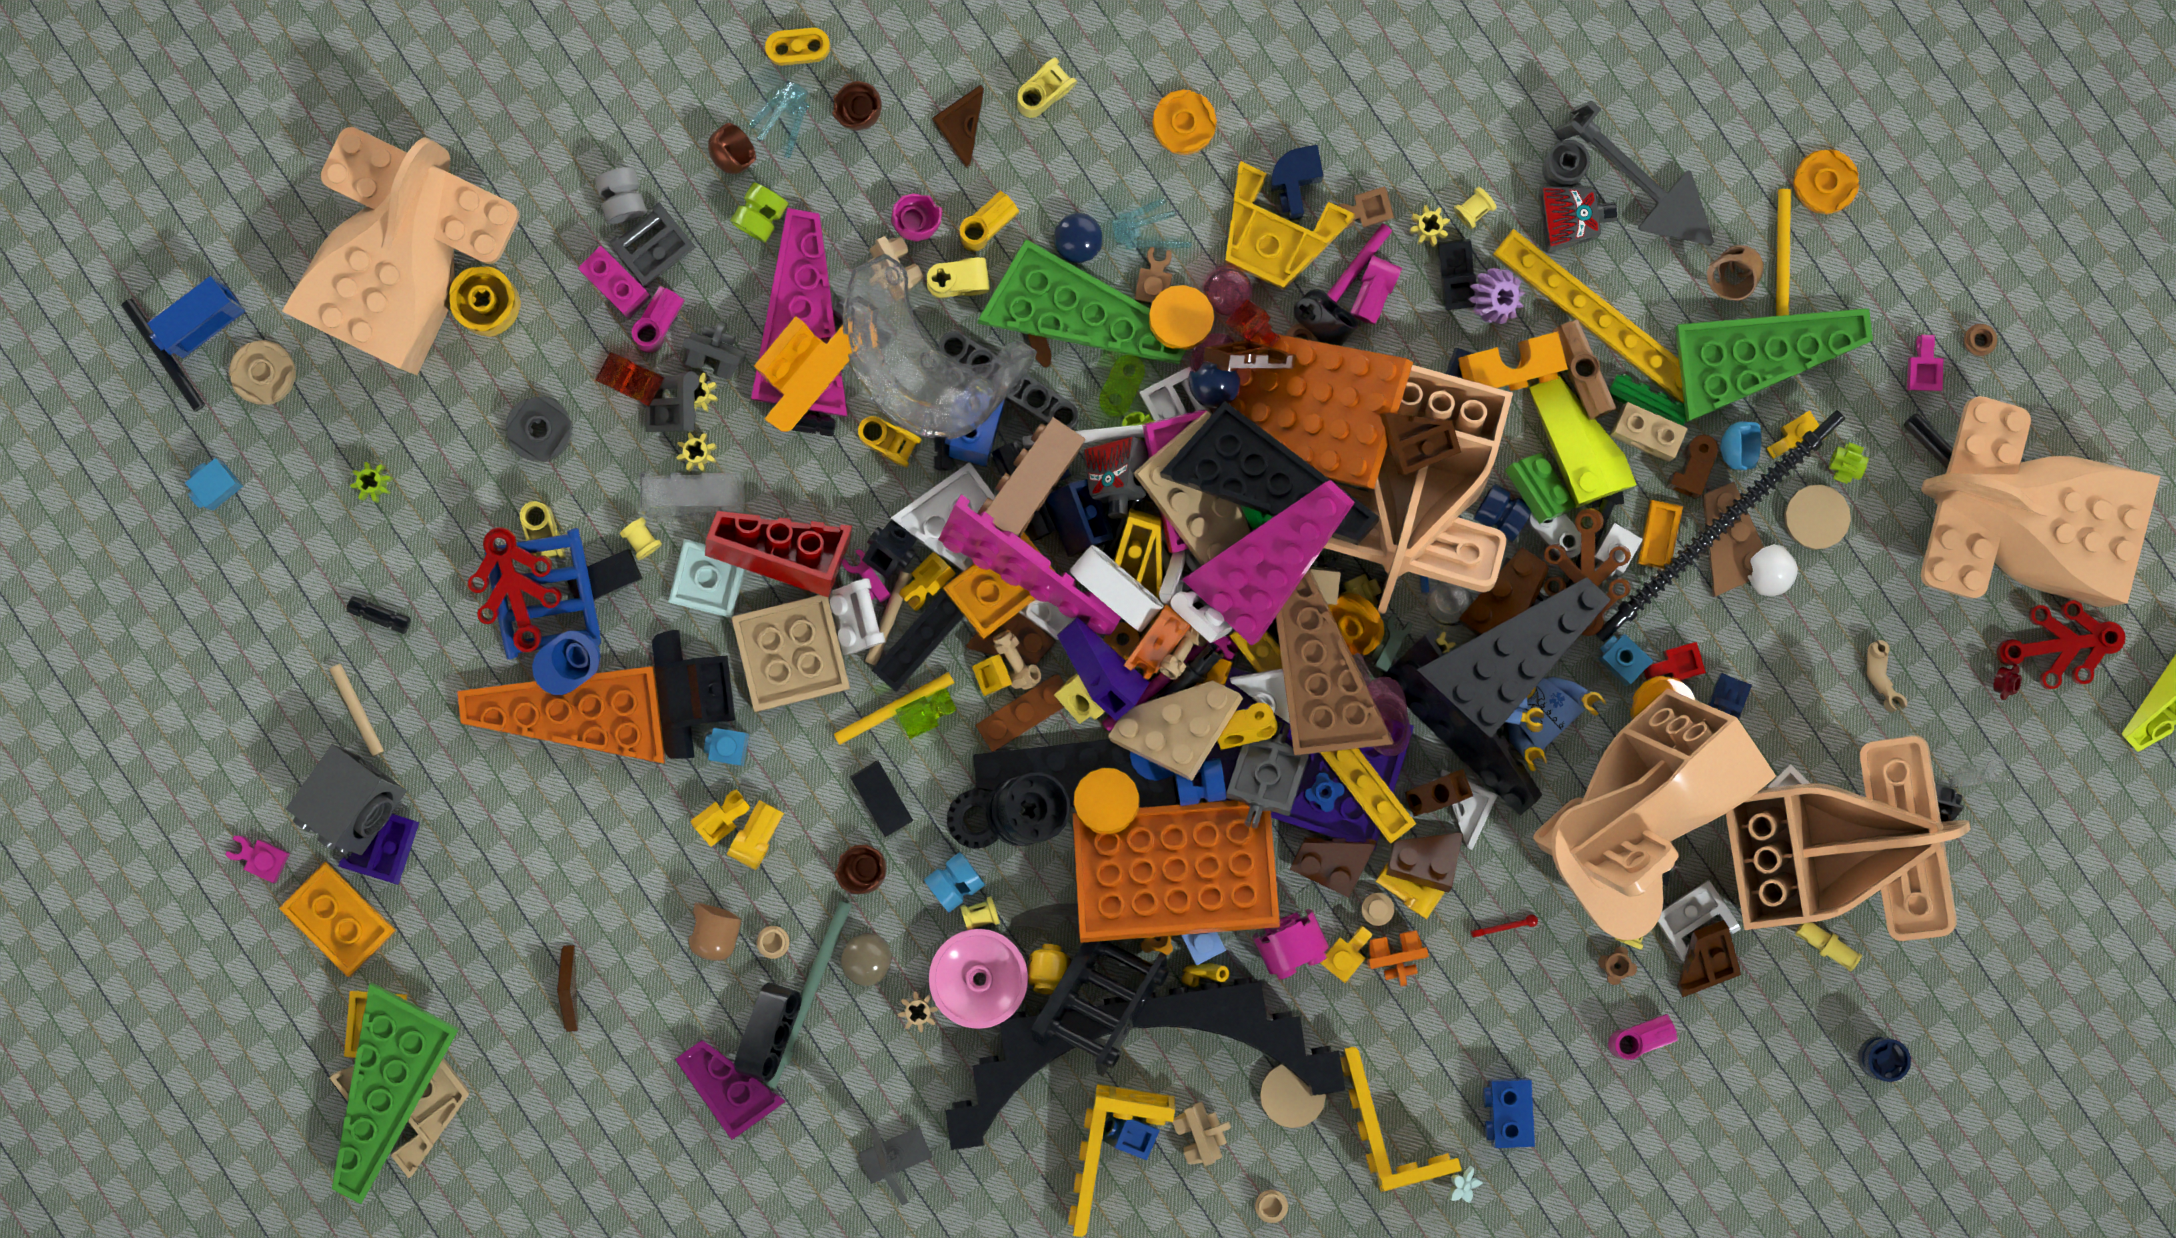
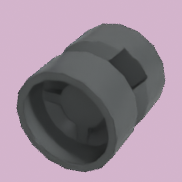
M1575 140L1558 142L1552 147L1543 162L1542 173L1546 182L1553 187L1576 186L1590 167L1588 150L1583 144Z

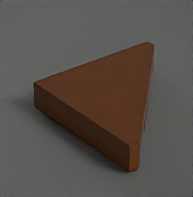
M979 85L932 118V121L966 169L971 166L984 94L982 85Z
M566 945L561 949L557 993L566 1032L578 1031L575 945Z

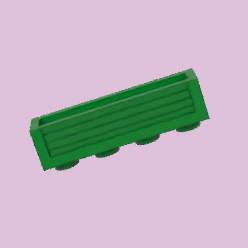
M1617 374L1608 389L1613 399L1623 404L1629 402L1679 425H1684L1686 421L1684 403L1679 401L1674 403L1668 400L1669 397L1661 392L1656 394L1650 391L1651 388L1643 383L1638 385L1632 382V378L1628 375L1621 374L1620 376Z

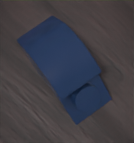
M1318 145L1293 149L1285 153L1274 167L1270 181L1271 192L1284 190V193L1279 194L1282 213L1288 212L1289 221L1302 219L1304 215L1299 186L1320 183L1324 177Z

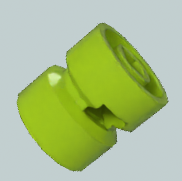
M752 182L744 195L745 205L738 206L729 221L749 236L766 243L775 228L772 223L773 220H779L782 217L789 203L768 188Z

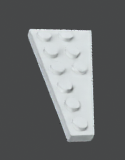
M970 462L890 518V520L905 528L918 538V541L962 572L974 564L972 559L962 553H954L948 550L938 538L961 494L970 500L968 507L978 513L987 498L995 499L994 494ZM1037 599L1019 612L1056 640H1059L1057 634L1075 619L1065 616L1059 611L1058 607L1048 601L1042 602Z

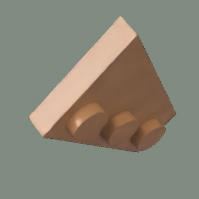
M1735 482L1702 495L1705 526H1711L1713 524L1712 519L1714 518L1718 520L1720 512L1726 513V506L1732 507L1734 499H1741ZM1749 513L1747 515L1742 514L1740 516L1741 521L1735 520L1733 522L1734 527H1727V534L1721 533L1719 535L1721 539L1719 541L1713 540L1714 546H1709V566L1712 574L1713 597L1749 582L1748 575H1752L1753 572L1750 560L1757 552L1764 548Z

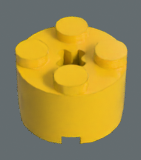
M485 266L465 269L454 279L450 286L449 301L451 312L455 319L472 333L487 337L495 336L506 331L518 316L521 301L516 287L502 272L493 267ZM480 297L488 298L490 303L487 306L482 305L479 301Z

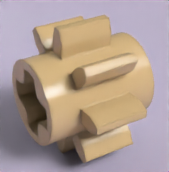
M914 991L913 1001L909 1002L904 998L901 1000L902 1004L907 1007L905 1011L898 1013V1017L906 1016L908 1020L905 1026L906 1029L910 1028L912 1024L918 1025V1030L921 1033L924 1029L923 1023L926 1021L932 1025L936 1023L930 1016L931 1012H936L939 1008L937 1006L931 1007L928 1003L931 999V994L926 996L925 999H919L918 992ZM922 1003L925 1005L923 1012L927 1017L925 1019L919 1017L915 1020L911 1017L913 1010L910 1007L911 1005L917 1007Z

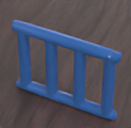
M573 528L568 530L565 535L517 542V546L530 553L570 547L573 566L552 569L545 577H537L533 573L523 575L540 585L576 579L580 597L562 600L554 608H546L542 604L526 606L530 619L583 611L586 629L578 631L601 641L579 529ZM504 544V545H497V547H498V548H505V547H506V544ZM498 562L489 574L492 591L502 575ZM506 595L498 608V622L506 657L510 660L518 657V653L523 652L516 648L513 641L514 629L512 622L516 621L513 609H509ZM562 633L542 636L541 642L535 650H540ZM528 638L525 640L531 642L534 641V638Z

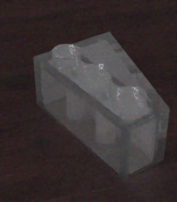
M640 472L641 513L648 518H653V523L658 524L673 523V517H686V522L688 523L706 522V517L715 516L717 511L746 514L745 476L742 473H701L700 475L670 473V475L650 476V472Z

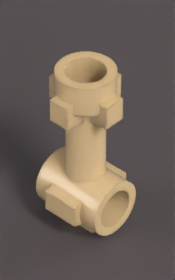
M1190 626L1172 655L1167 654L1161 662L1160 671L1166 677L1176 680L1187 667L1184 660L1193 645L1204 646L1208 640Z
M1010 630L996 635L993 638L995 649L999 654H1005L1013 668L1009 672L1012 682L1011 686L1014 689L1022 688L1023 690L1033 688L1041 679L1039 668L1034 664L1025 665L1016 649L1019 641Z

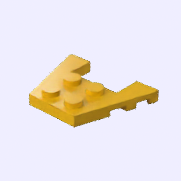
M1240 161L1225 261L1231 266L1285 290L1353 221L1355 214L1328 202L1314 231H1310L1254 205L1267 178V173Z

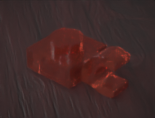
M1247 299L1225 322L1231 331L1248 342L1257 335L1264 343L1273 347L1281 338L1271 330L1273 327L1267 323L1271 319L1267 312Z

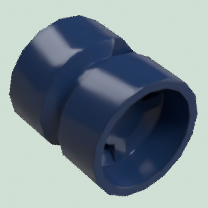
M1494 483L1480 504L1473 519L1488 527L1496 525L1497 529L1504 533L1506 539L1513 542L1532 512L1523 499L1516 498L1511 500L1510 491Z
M1876 1036L1862 1044L1858 1052V1062L1866 1075L1881 1081L1894 1082L1901 1080L1908 1073L1911 1067V1056L1903 1043L1895 1039Z

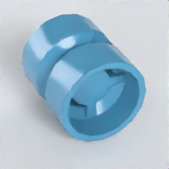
M961 852L946 862V869H936L923 879L948 913L964 902L963 896L965 894L972 896L986 885Z

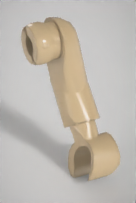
M1877 640L1871 643L1867 650L1866 674L1879 694L1882 693L1885 696L1884 708L1886 711L1893 713L1896 711V708L1892 704V699H1896L1902 709L1907 707V700L1902 694L1895 692L1892 688L1893 683L1886 675L1890 647L1887 642Z

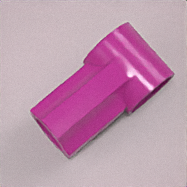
M1372 255L1361 280L1363 284L1350 314L1362 322L1375 325L1388 294H1391L1402 268Z
M659 286L641 319L637 320L632 327V337L638 348L643 352L654 353L663 346L664 337L685 302L683 298L667 288ZM646 329L656 331L655 338L650 342L640 340L641 333Z
M1664 1014L1630 1028L1613 1032L1609 1037L1608 1047L1615 1057L1633 1060L1641 1054L1678 1041L1677 1032L1669 1015ZM1628 1035L1632 1039L1633 1046L1630 1052L1624 1054L1619 1044L1620 1040Z

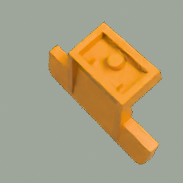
M795 316L754 365L755 369L768 383L783 394V397L764 418L769 424L781 432L792 430L863 344V337L847 320L829 342L825 344L813 334L802 320Z

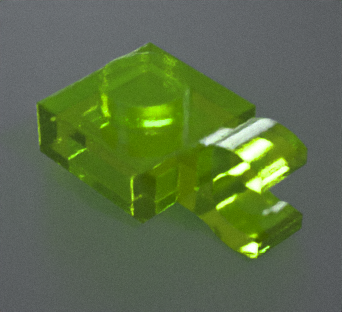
M947 688L936 692L930 702L923 696L895 711L910 740L938 727L937 718L952 714L957 709Z

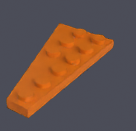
M653 666L595 673L579 687L564 695L548 693L536 681L457 691L461 724L666 764Z

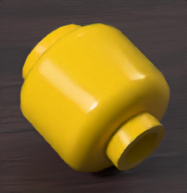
M1043 944L1042 949L1035 950L1029 955L1027 968L1028 983L1033 986L1035 992L1052 995L1071 964L1070 957L1061 952L1062 947L1054 944Z

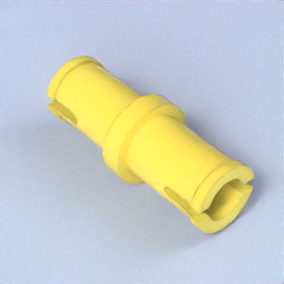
M1813 922L1801 923L1795 932L1797 937L1799 936L1819 950L1818 954L1823 957L1829 956L1850 972L1857 966L1862 957V954L1857 953L1838 940V935L1833 932L1829 934Z

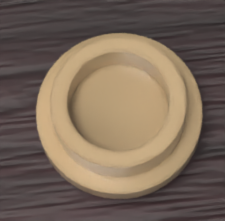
M1372 893L1364 899L1361 912L1368 923L1380 926L1392 919L1394 904L1387 895Z
M768 926L758 934L756 943L759 952L763 956L776 959L787 952L790 939L787 932L781 927Z
M1273 1189L1265 1190L1257 1197L1255 1210L1258 1217L1264 1222L1276 1223L1286 1216L1288 1202L1281 1192Z

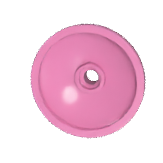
M985 929L967 930L949 938L936 952L929 971V987L936 1006L948 1019L968 1028H989L1010 1018L1023 1002L1028 986L1027 966L1019 949L1005 936ZM977 973H983L986 976V982L981 986L976 985L974 982V976Z

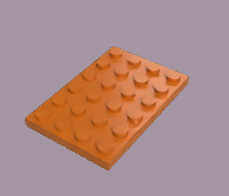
M1248 329L1245 340H1251L1296 355L1295 367L1236 368V372L1240 377L1239 392L1236 398L1229 404L1330 480L1374 489L1388 446L1386 430L1380 414L1384 412L1398 414L1413 362L1407 358Z
M1235 800L1206 802L1186 806L1139 808L1136 817L1130 822L1129 826L1113 834H1100L1092 831L1079 820L1077 813H1073L1081 943L1280 927L1271 811H1262L1258 828H1252V822L1250 827L1244 824L1250 807L1245 803Z

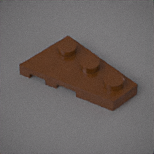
M1521 547L1499 572L1494 587L1490 591L1482 592L1459 617L1460 623L1477 636H1480L1528 610L1535 603L1549 571L1547 563Z

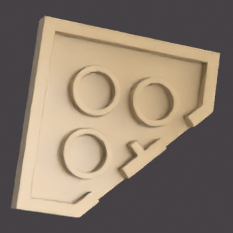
M1212 680L1134 706L1119 718L1108 738L1111 742L1192 781L1243 698L1240 693Z

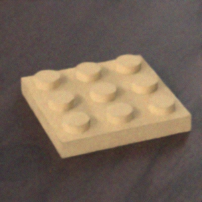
M818 595L731 617L755 713L851 689L828 597Z

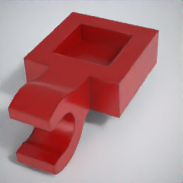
M1697 642L1663 651L1666 661L1649 665L1644 670L1646 680L1668 673L1671 678L1674 677L1680 680L1706 673Z

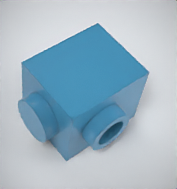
M217 458L208 464L202 463L190 472L191 478L185 482L191 490L187 494L194 504L200 509L204 506L212 511L243 487L224 461Z
M1626 634L1620 635L1618 638L1612 635L1600 647L1603 654L1598 658L1625 686L1631 685L1653 662Z
M713 728L712 734L706 735L704 753L709 754V761L744 766L749 734Z

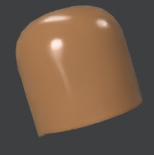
M1735 245L1729 247L1718 259L1710 263L1707 270V282L1711 289L1722 298L1735 301L1746 299L1754 292L1764 273V263L1760 254L1755 249L1746 245ZM1728 264L1732 273L1735 271L1734 264L1745 271L1738 273V277L1745 279L1737 285L1728 283L1724 278ZM1716 267L1720 277L1719 283H1717L1714 279V271Z
M695 902L692 913L695 915L696 922L692 935H689L688 939L690 950L695 955L706 960L722 961L727 959L735 949L742 919L725 909Z

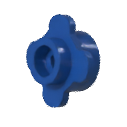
M1321 772L1316 775V782L1313 786L1305 791V797L1308 801H1315L1321 806L1323 811L1328 812L1334 808V802L1337 797L1344 794V786L1341 783L1333 782L1329 779L1327 773ZM1323 789L1328 790L1327 795L1322 794Z

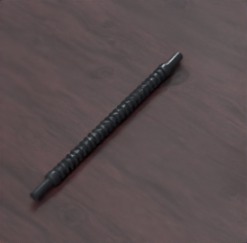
M1836 410L1813 432H1806L1802 436L1803 441L1795 443V449L1789 448V454L1787 456L1783 454L1781 462L1775 461V467L1767 469L1769 472L1767 475L1761 474L1762 479L1760 481L1755 480L1754 487L1748 486L1746 494L1740 493V500L1734 499L1732 507L1726 506V513L1720 512V518L1718 520L1712 519L1713 524L1711 526L1706 525L1704 533L1699 531V537L1697 539L1693 537L1691 545L1685 544L1684 547L1686 549L1683 552L1679 550L1677 558L1671 557L1672 562L1670 564L1664 563V570L1658 569L1656 577L1650 576V583L1644 582L1642 590L1636 589V596L1630 595L1629 602L1623 601L1617 607L1618 612L1596 633L1597 637L1604 642L1627 620L1629 622L1633 621L1638 616L1637 611L1645 609L1643 606L1645 603L1651 604L1650 599L1658 597L1657 592L1659 590L1665 591L1664 586L1666 584L1672 585V578L1678 579L1680 571L1686 572V565L1692 566L1694 558L1700 559V552L1706 553L1707 550L1705 548L1708 545L1710 547L1714 546L1713 540L1719 541L1721 533L1727 534V527L1733 528V522L1735 520L1741 521L1740 516L1742 514L1747 515L1749 507L1754 509L1756 501L1762 502V495L1768 496L1770 488L1776 489V482L1782 483L1784 475L1786 477L1790 476V469L1796 470L1797 463H1804L1803 457H1810L1811 450L1817 451L1823 445L1821 441L1845 420V417Z

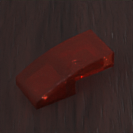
M612 352L609 353L595 381L648 407L664 380L657 373Z

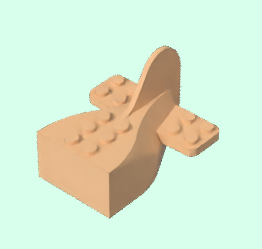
M345 128L338 135L323 166L321 180L328 188L367 207L340 224L324 240L282 312L399 369L418 375L450 307V286L455 279L454 249L483 263L492 264L497 262L502 256L518 223L519 211L509 201L448 173L450 167L449 152L429 138L419 139L407 153L357 128Z
M1412 365L1398 414L1452 421L1461 453L1407 475H1398L1388 443L1374 489L1367 488V492L1337 484L1377 514L1379 522L1359 545L1331 536L1324 548L1383 565L1387 576L1377 609L1379 613H1386L1397 577L1406 572L1478 592H1487L1494 587L1506 547L1504 533L1498 529L1465 520L1458 516L1469 508L1485 489L1498 453L1513 396L1512 392Z
M1982 396L1967 401L1963 409L1946 474L1924 480L1921 491L1925 495L1934 498L1935 503L1938 505L1921 569L1922 582L1930 588L1965 598H1978L1984 595L1988 589L1995 562L2015 581L2039 591L2099 608L2127 604L2160 476L2072 456H2053L2021 462L2031 425V417L2028 411L2022 407Z
M1667 688L1616 735L1601 757L1584 798H1575L1566 803L1535 832L1533 839L1542 851L1553 856L1560 876L1592 921L1602 931L1622 940L1638 939L1649 933L1660 918L1663 908L1662 874L1669 871L1678 858V852L1671 841L1728 813L1764 788L1776 775L1737 717Z
M1907 736L1869 742L1862 747L1860 762L1866 797L1828 784L1810 783L1761 789L1748 800L1726 813L1744 930L1831 919L1850 911L1879 890H1881L1887 930L1893 939L1908 941L1949 935L1955 929L1957 918L1945 841L1959 838L1970 831L1971 828L1968 820L1941 822L1930 750L1924 738L1920 736Z

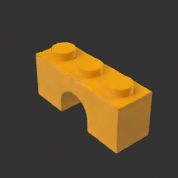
M1558 331L1518 342L1520 362L1515 369L1507 367L1502 362L1498 347L1460 357L1458 360L1463 379L1494 388L1508 386L1510 392L1529 387L1527 380L1538 378L1541 384L1559 379L1557 372L1567 370L1568 368Z

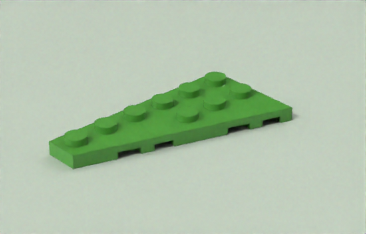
M1025 239L977 324L1179 365L1187 349L1183 350V348L1172 349L1166 347L1155 338L1149 325L1150 308Z
M1869 308L1678 324L1675 327L1686 423L1873 341Z
M372 982L369 984L362 1029L332 1184V1190L359 1204H362L459 1030V1028Z

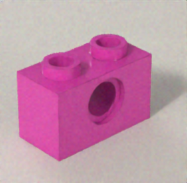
M601 245L578 267L579 271L628 320L651 298L650 294Z

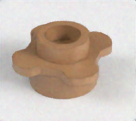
M1618 946L1613 953L1608 956L1602 955L1598 960L1599 967L1605 970L1608 975L1607 981L1612 985H1618L1621 979L1634 976L1637 972V966L1627 956L1628 950L1625 947ZM1617 962L1621 965L1619 969L1615 968V963Z

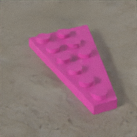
M787 208L759 359L795 316L802 320L813 334L825 344L836 333L821 219L818 213ZM756 370L751 399L777 404L783 397V394L768 383ZM842 371L839 372L809 408L810 411L848 417Z
M1329 480L1182 580L1211 608L1220 612L1224 620L1252 646L1259 642L1355 502L1334 482Z
M962 494L960 495L938 538L948 550L954 553H962L971 558L978 567L986 570L991 569L1000 574L1005 582L1010 585L1023 587L1030 591L1031 596L1042 602L1048 601L1058 607L1059 611L1070 618L1078 617L1081 621L1087 623V626L1092 631L1108 636L1112 634L1121 619L1117 613L1092 592H1081L1074 584L1075 579L1066 572L1061 576L1050 569L1051 561L1013 532H1001L993 523L994 518L989 514L982 512L981 515H978L968 507L970 500Z

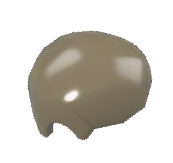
M864 932L848 941L843 949L840 963L845 977L856 985L868 987L875 985L885 977L892 961V953L887 941L877 934Z

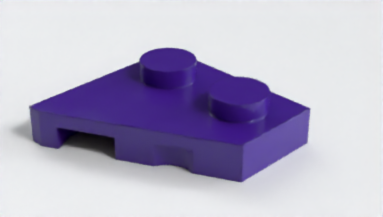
M391 814L387 823L378 831L362 856L352 853L348 858L343 857L338 867L399 885L420 822Z

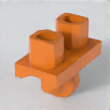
M1417 930L1399 933L1402 951L1390 953L1386 936L1370 939V958H1366L1368 968L1374 969L1395 964V969L1383 971L1385 980L1397 978L1400 987L1407 986L1406 976L1418 974L1416 964L1404 966L1403 962L1429 957L1427 947H1422Z

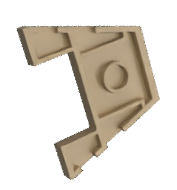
M444 1057L408 1120L417 1134L390 1155L408 1178L413 1176L418 1166L427 1156L434 1143L470 1093L469 1089ZM354 1066L334 1072L329 1077L347 1101L349 1099Z

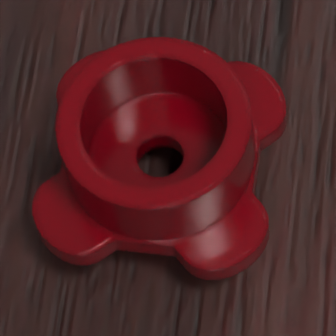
M2014 664L2012 669L2001 667L1997 671L1993 688L1995 692L2001 693V700H2006L2009 695L2013 696L2019 691L2022 683V677L2018 675L2019 665Z

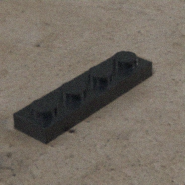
M944 590L871 670L896 693L964 618V615Z

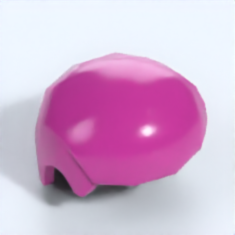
M915 193L900 197L892 208L891 222L901 237L915 242L926 240L938 230L941 224L942 208L937 207L929 195Z

